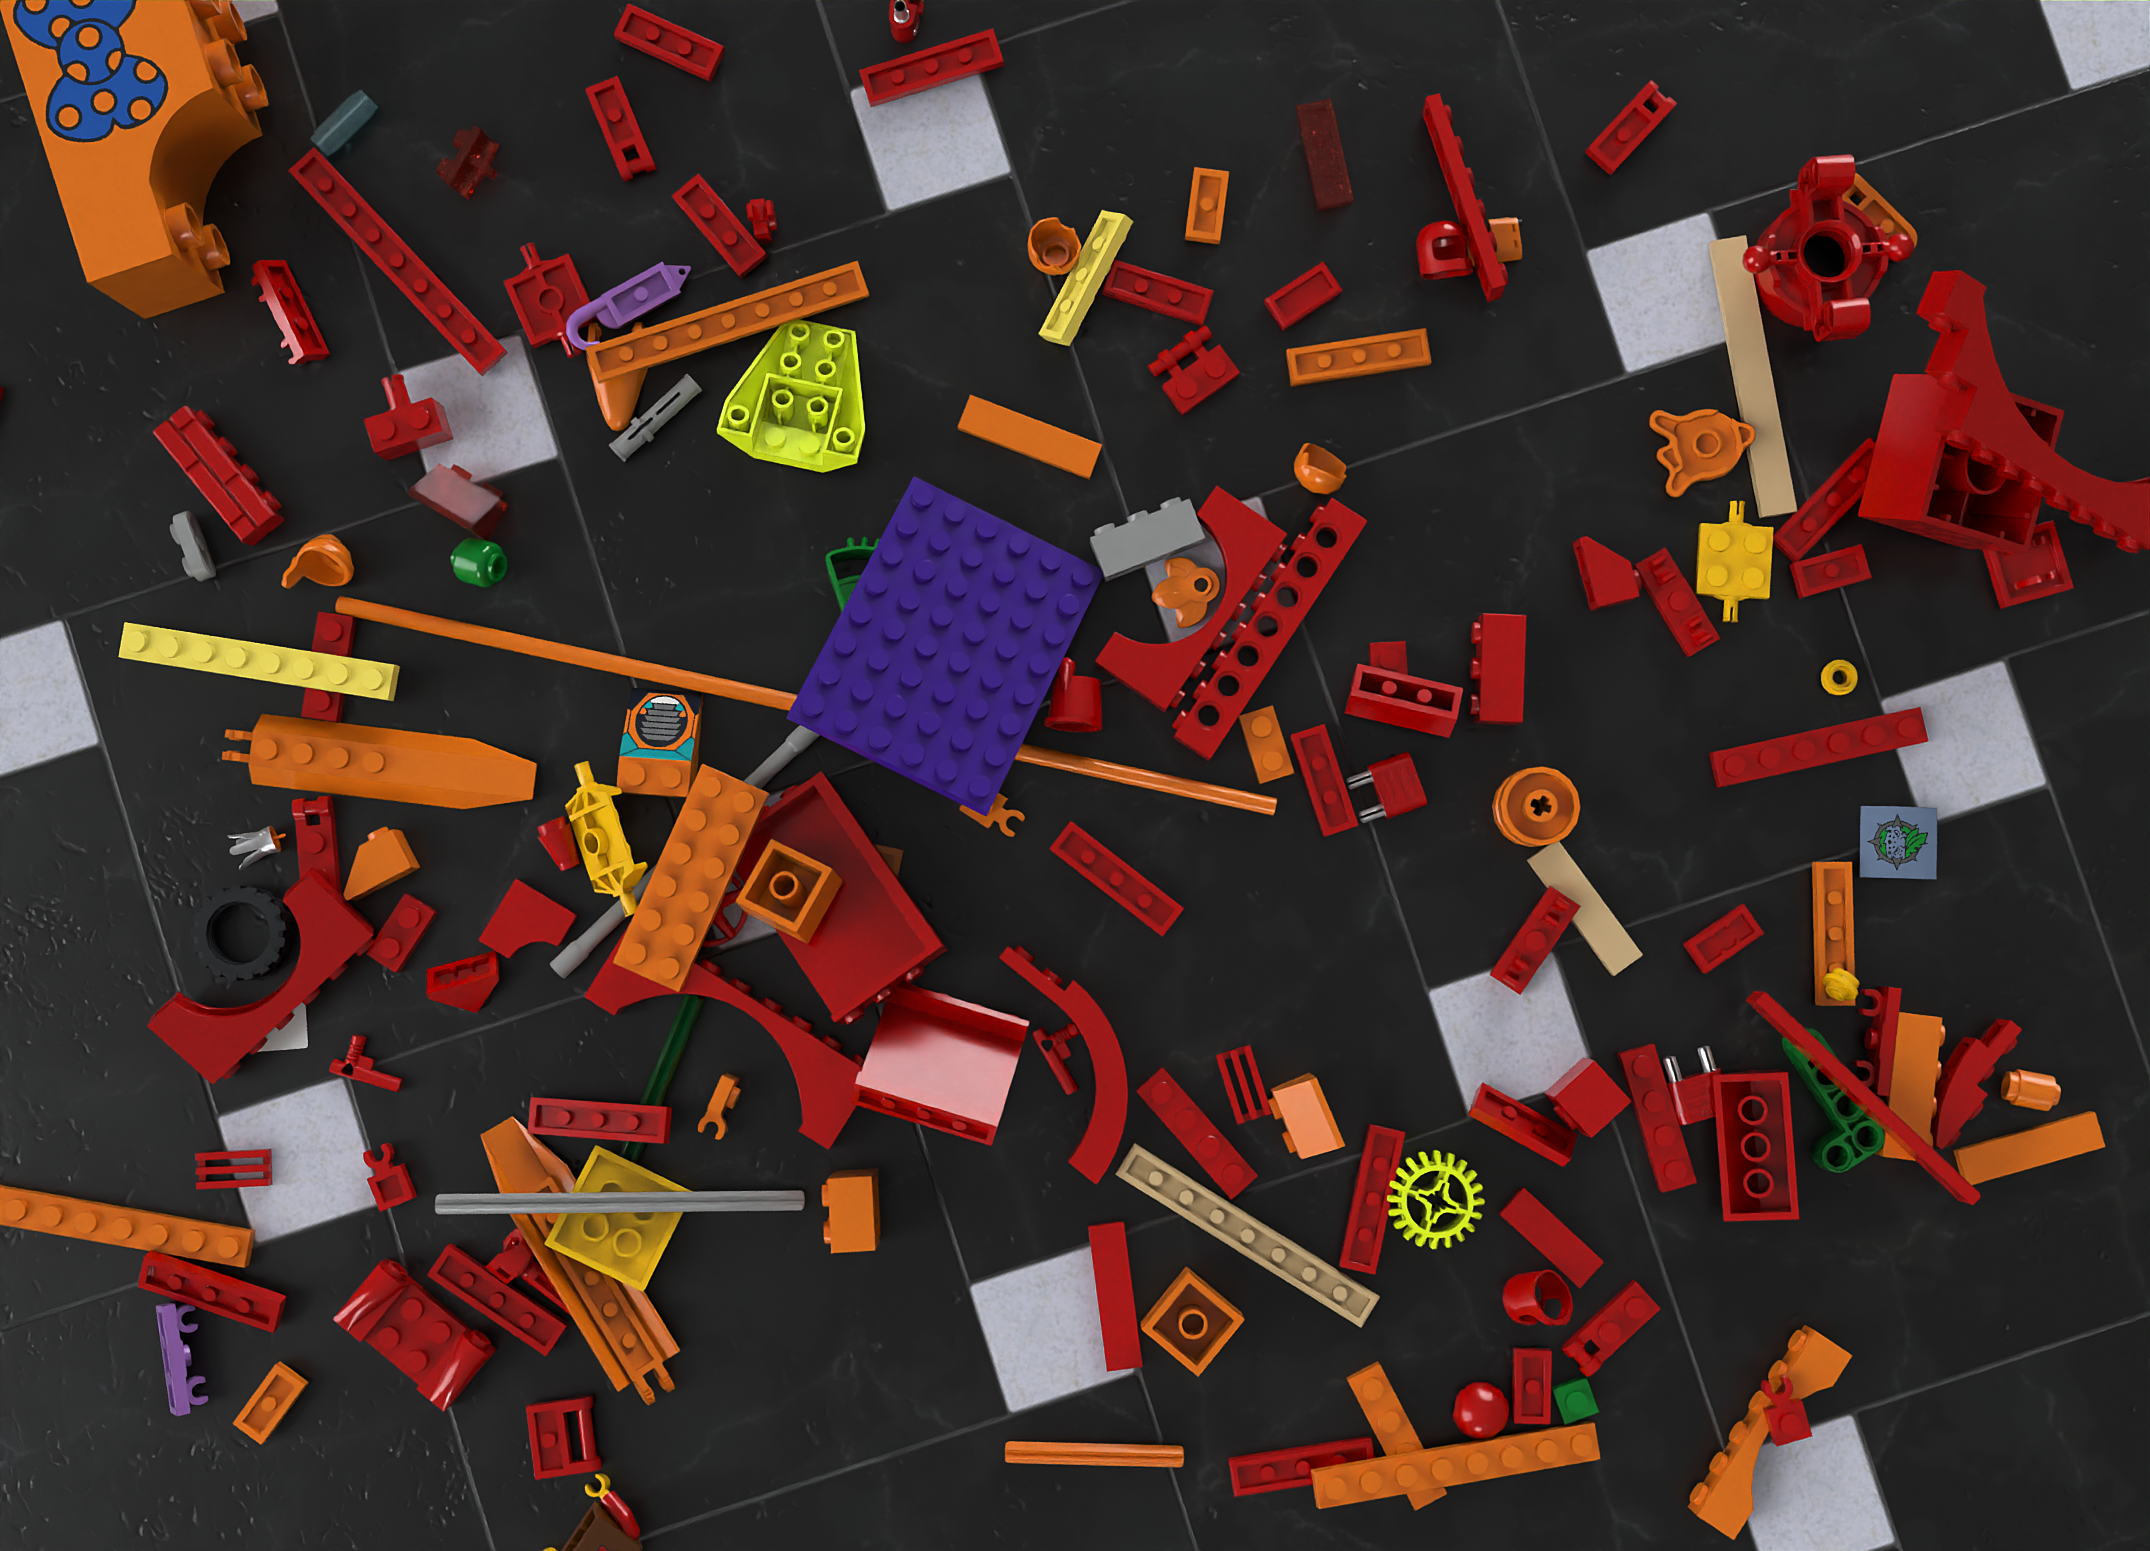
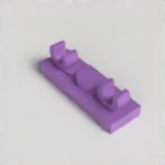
M170 1302L157 1304L155 1306L170 1412L176 1416L191 1413L189 1402L194 1405H202L208 1401V1396L206 1395L198 1397L192 1395V1388L196 1384L206 1381L205 1377L193 1376L186 1381V1367L191 1366L192 1363L191 1353L188 1344L183 1345L179 1331L190 1333L198 1329V1324L184 1325L181 1321L182 1315L185 1312L195 1310V1306L183 1304L176 1308L175 1304Z

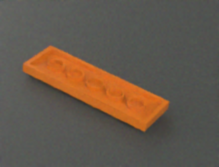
M705 764L701 765L613 960L614 964L677 992L682 991L770 793Z

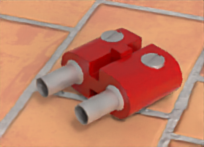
M890 0L889 22L894 39L900 43L912 42L918 33L919 15H923L924 0Z

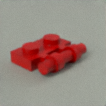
M1206 325L1196 332L1192 330L1183 336L1182 342L1169 351L1165 349L1157 355L1158 359L1148 365V369L1155 378L1165 370L1171 376V379L1162 385V389L1182 416L1240 374V371L1220 344L1209 352L1204 348L1203 343L1213 337ZM1192 352L1197 360L1182 371L1177 362Z

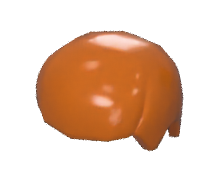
M1051 217L1039 220L1030 229L1027 250L1030 261L1038 270L1052 276L1063 275L1070 272L1079 262L1082 246L1074 228H1068L1061 224L1059 218Z
M1305 443L1294 462V473L1303 487L1313 493L1326 495L1340 489L1347 477L1344 474L1346 465L1335 455L1315 444Z

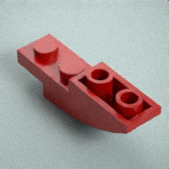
M1996 1019L1980 1040L1963 1037L1951 1053L1941 1071L1940 1079L1936 1082L1934 1097L1937 1099V1112L1935 1117L1931 1118L1930 1133L1933 1135V1148L1943 1150L1945 1147L1948 1148L1953 1145L1961 1134L1959 1129L1967 1120L1973 1119L1982 1110V1101L1988 1094L1978 1087L1977 1084L1986 1081L1994 1072L1995 1067L1993 1065L1999 1057L2009 1053L2017 1044L2016 1037L2022 1029L2013 1021Z

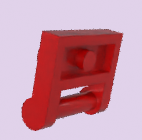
M592 1394L532 1403L526 1406L535 1480L593 1472L602 1468L601 1456H597L591 1414V1408L594 1407ZM572 1411L577 1412L582 1459L579 1460L572 1459L567 1412Z

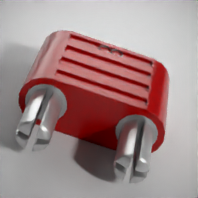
M1408 752L1368 765V771L1346 779V782L1350 783L1370 776V778L1348 785V787L1352 790L1372 782L1380 803L1359 812L1360 817L1382 809L1381 812L1360 819L1362 823L1382 816L1390 819L1427 805L1425 793Z
M1703 1046L1697 1050L1704 1071L1683 1078L1675 1056L1663 1059L1670 1081L1667 1082V1087L1679 1126L1716 1116L1713 1075L1723 1073L1721 1068H1716L1710 1046Z

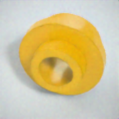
M1845 660L1832 661L1821 672L1822 686L1827 692L1837 696L1850 693L1858 681L1855 667ZM1835 672L1842 674L1843 682L1841 684L1834 682L1833 675Z
M1835 968L1822 979L1823 984L1826 986V992L1836 1000H1854L1858 995L1859 981L1851 973L1843 969Z

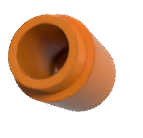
M2016 1069L2014 1072L2007 1071L2003 1076L2001 1097L2004 1100H2009L2011 1105L2049 1111L2052 1105L2056 1106L2058 1104L2061 1088L2059 1084H2056L2054 1076Z

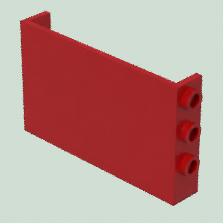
M821 771L801 786L793 785L786 789L780 795L781 800L771 807L768 805L764 806L736 868V872L744 884H746L767 845L773 839L832 868L842 879L843 882L808 944L775 928V930L833 1014L830 1016L832 1020L839 1025L846 1023L849 1026L866 1014L863 1009L873 1002L881 1004L895 994L893 988L905 980L907 983H911L925 972L923 967L947 951V948L833 783Z

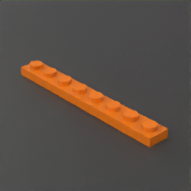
M858 261L601 342L586 347L598 384L867 298L869 297V292Z
M0 1185V1225L146 1251L154 1250L163 1254L243 1268L249 1266L256 1232L253 1229Z
M1584 1421L1311 1469L1316 1507L1324 1509L1594 1461L1601 1458L1595 1423Z

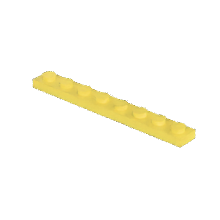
M127 622L124 623L118 656L124 659L387 701H394L400 666Z

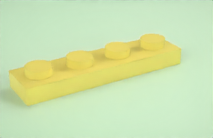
M1101 211L1080 252L1079 262L1070 271L1039 332V335L1045 340L1070 346L1133 223L1125 214Z

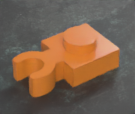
M1000 793L997 794L987 816L964 805H961L959 808L960 811L988 829L995 820L999 823L1001 831L1009 837H1014L1015 833L1007 828V820L1010 817H1017L1021 821L1025 820V816L1020 811L1013 809L1007 811L1003 808L1008 798Z

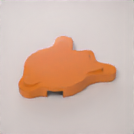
M1714 409L1697 410L1684 416H1675L1662 410L1654 411L1649 419L1651 429L1669 440V444L1660 448L1656 456L1657 460L1669 471V478L1665 486L1667 494L1673 498L1680 497L1689 486L1696 482L1714 480L1729 473L1737 464L1743 451L1754 442L1756 436L1754 428L1748 423H1740L1733 418L1730 419L1726 415L1719 413V410Z

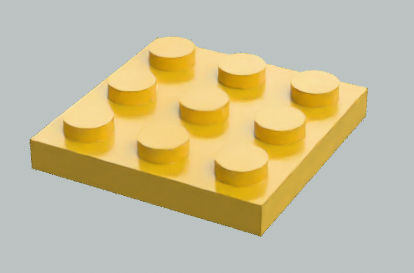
M595 1145L571 1193L693 1191ZM683 1212L560 1213L544 1245L644 1292Z

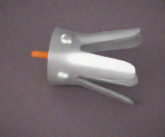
M270 825L258 832L227 835L228 838H241L236 840V846L231 847L230 853L232 855L257 850L243 860L239 870H243L266 855L281 852L279 839L285 837L286 834L277 836L274 828Z

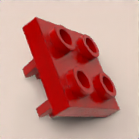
M2053 520L2035 525L2028 554L1983 550L2000 609L2074 588Z

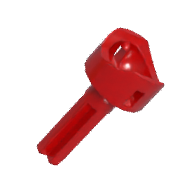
M515 1228L503 1240L502 1253L497 1254L485 1267L505 1284H508L514 1277L517 1278L520 1275L528 1284L534 1286L570 1314L540 1263L532 1260L535 1255L520 1230Z

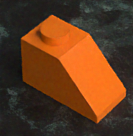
M388 827L380 828L367 836L369 841L359 846L343 894L346 901H358L421 868L402 830H389Z

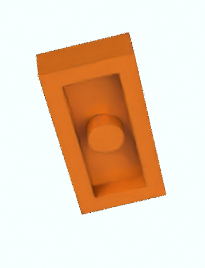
M1194 167L1185 240L1220 244L1229 178L1228 171Z
M1273 705L1238 716L1259 784L1294 774Z
M281 1361L276 1363L232 1424L260 1445L264 1444L309 1382Z

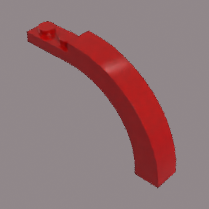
M1018 945L1015 950L1008 946L999 958L1064 1010L1078 1027L1089 1048L1096 1079L1095 1103L1087 1130L1074 1152L1068 1158V1163L1097 1185L1117 1151L1127 1114V1075L1117 1037L1099 1005L1074 979L1063 990L1060 987V984L1063 982L1061 978L1047 967L1043 972L1038 970L1031 964L1035 958Z

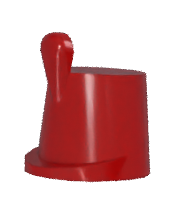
M1064 657L1058 668L1059 677L1055 678L1049 715L1045 717L1044 725L1052 729L1068 732L1101 731V681L1092 677L1073 676L1075 662L1070 658Z

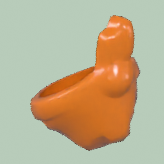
M332 534L313 538L299 550L297 556L293 557L290 567L283 574L281 585L289 589L303 576L326 586L345 585L352 579L354 574L350 552Z

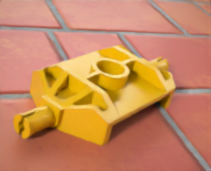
M589 761L574 765L581 787L576 789L577 793L565 807L593 889L596 893L613 894V897L619 896L625 917L634 915L638 905L632 892L634 891L633 887L637 886L648 866L646 862L634 865L630 846L626 842L619 821V814L612 801L613 797L622 794L621 788L604 784L598 785L597 782H594Z

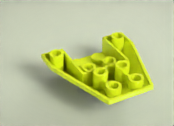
M800 319L779 326L726 398L718 423L717 434L753 458L822 473L856 464L865 436V421L855 331Z

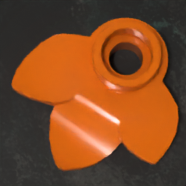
M1175 557L1165 561V570L1169 578L1156 586L1151 598L1153 602L1161 607L1176 609L1178 628H1188L1205 617L1208 602L1214 600L1220 592L1221 581L1217 573L1212 569L1198 568L1191 559ZM1202 578L1208 582V587L1204 592H1200L1197 589V582Z

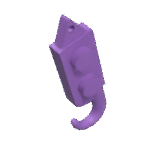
M660 262L607 291L596 300L577 309L569 316L566 323V334L569 341L575 347L586 350V347L600 343L599 341L586 342L580 338L578 328L587 320L596 316L600 323L607 328L620 329L680 296V288L688 276L691 266L664 265L663 262ZM680 270H683V271L685 272V274H684V275H680V274H679V271H680Z

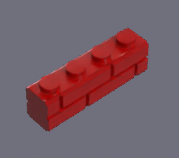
M188 406L180 408L170 416L169 420H165L154 429L153 434L240 541L250 546L255 545L268 532H271L283 522L284 518L277 511L282 507L281 504L269 491L263 493L255 484L260 480L247 464L240 466L233 457L238 452L225 437L222 436L218 439L211 430L215 427L214 422L203 410L200 409L196 412Z

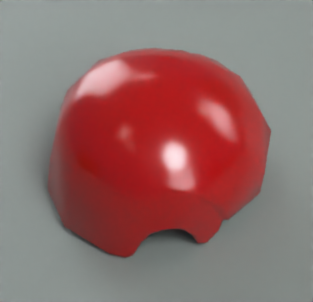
M1472 1382L1456 1396L1452 1413L1453 1421L1461 1433L1473 1439L1492 1438L1504 1429L1508 1421L1509 1403L1500 1388L1488 1382Z

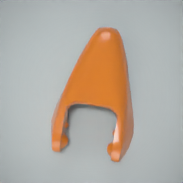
M635 322L632 333L645 329L643 323ZM590 323L587 342L599 341L602 330L598 327L597 323ZM586 350L587 363L604 419L612 430L622 431L627 428L632 419L648 368L598 384Z

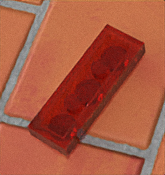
M1331 98L1297 105L1295 111L1317 210L1322 211L1352 204L1354 199Z

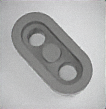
M189 510L174 515L173 524L170 525V532L175 542L179 545L181 544L185 555L182 558V564L189 577H195L200 582L215 577V565L197 519Z

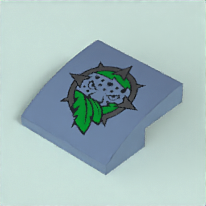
M1861 806L1860 877L1937 880V808Z

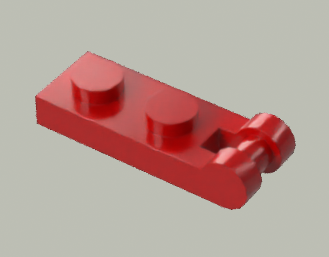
M618 76L586 88L585 91L623 181L626 182L633 179V174L646 170L648 173L657 169ZM636 148L639 157L627 161L624 153Z
M1653 80L1637 94L1585 151L1610 176L1678 104L1671 97L1666 98L1658 91L1659 86ZM1647 101L1657 109L1654 113L1644 106Z
M330 795L319 796L314 801H307L306 798L293 799L292 813L296 825L300 878L313 868L342 895L335 811L332 797ZM319 814L321 825L311 826L310 815Z
M1632 1280L1563 1344L1561 1350L1569 1358L1573 1357L1580 1364L1579 1370L1586 1377H1589L1661 1308L1636 1281ZM1591 1339L1597 1348L1589 1354L1584 1345Z

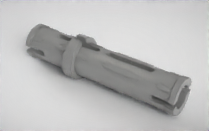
M686 374L681 381L662 396L639 419L635 417L631 420L630 423L632 425L608 446L625 462L645 441L650 443L654 439L653 434L700 393L702 389Z

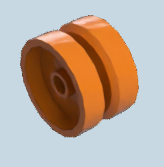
M1541 766L1518 771L1504 779L1495 792L1492 809L1494 821L1505 837L1515 844L1534 847L1555 844L1568 836L1577 824L1580 802L1578 792L1569 778L1558 770ZM1531 801L1539 804L1540 809L1537 814L1533 813L1535 808L1531 807Z

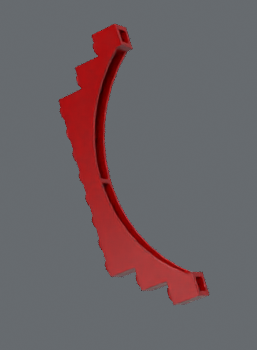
M1962 270L1934 271L1916 312L1917 315L1929 322L1928 326L1931 329L1941 332L1924 371L1938 380L1937 385L1939 387L1949 390L1933 430L1945 436L1947 444L1971 452L1973 460L1997 468L1996 473L1998 475L2022 483L2020 488L2024 491L2046 498L2045 503L2047 505L2066 510L2070 513V519L2094 527L2093 532L2096 535L2117 541L2116 546L2119 549L2130 553H2138L2140 549L2150 550V477L2127 482L2110 481L2096 477L2073 466L2053 451L2031 428L2017 408L2003 380L1994 356L1987 328L1983 300L1987 287Z

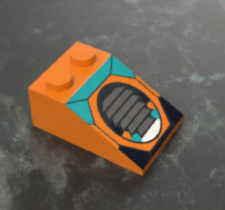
M631 688L618 763L617 788H621L622 794L687 798L697 776L703 693Z

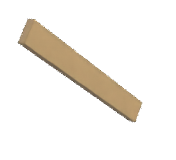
M1745 235L1711 241L1708 247L1741 423L1750 424L1756 433L1754 442L1746 448L1758 516L1761 519L1797 512L1796 500L1753 273H1749L1744 269L1742 264L1743 254L1748 249L1747 238Z
M1136 1143L1133 1144L1116 1172V1175L1361 1328L1380 1298L1375 1292Z

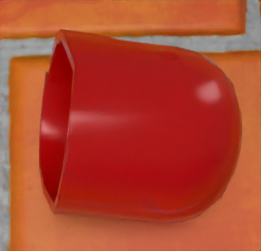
M1438 221L1428 224L1421 229L1416 240L1421 278L1438 280L1455 276H1466L1474 272L1473 262L1467 255V233L1459 223L1454 221Z
M1548 1269L1516 1274L1505 1284L1502 1295L1503 1306L1508 1316L1514 1322L1530 1326L1540 1320L1548 1326L1566 1325L1570 1321L1573 1312V1299L1567 1284L1555 1271ZM1536 1285L1541 1290V1300L1539 1302L1535 1296ZM1549 1299H1558L1561 1302L1562 1309L1556 1319L1549 1318L1544 1313L1545 1303Z

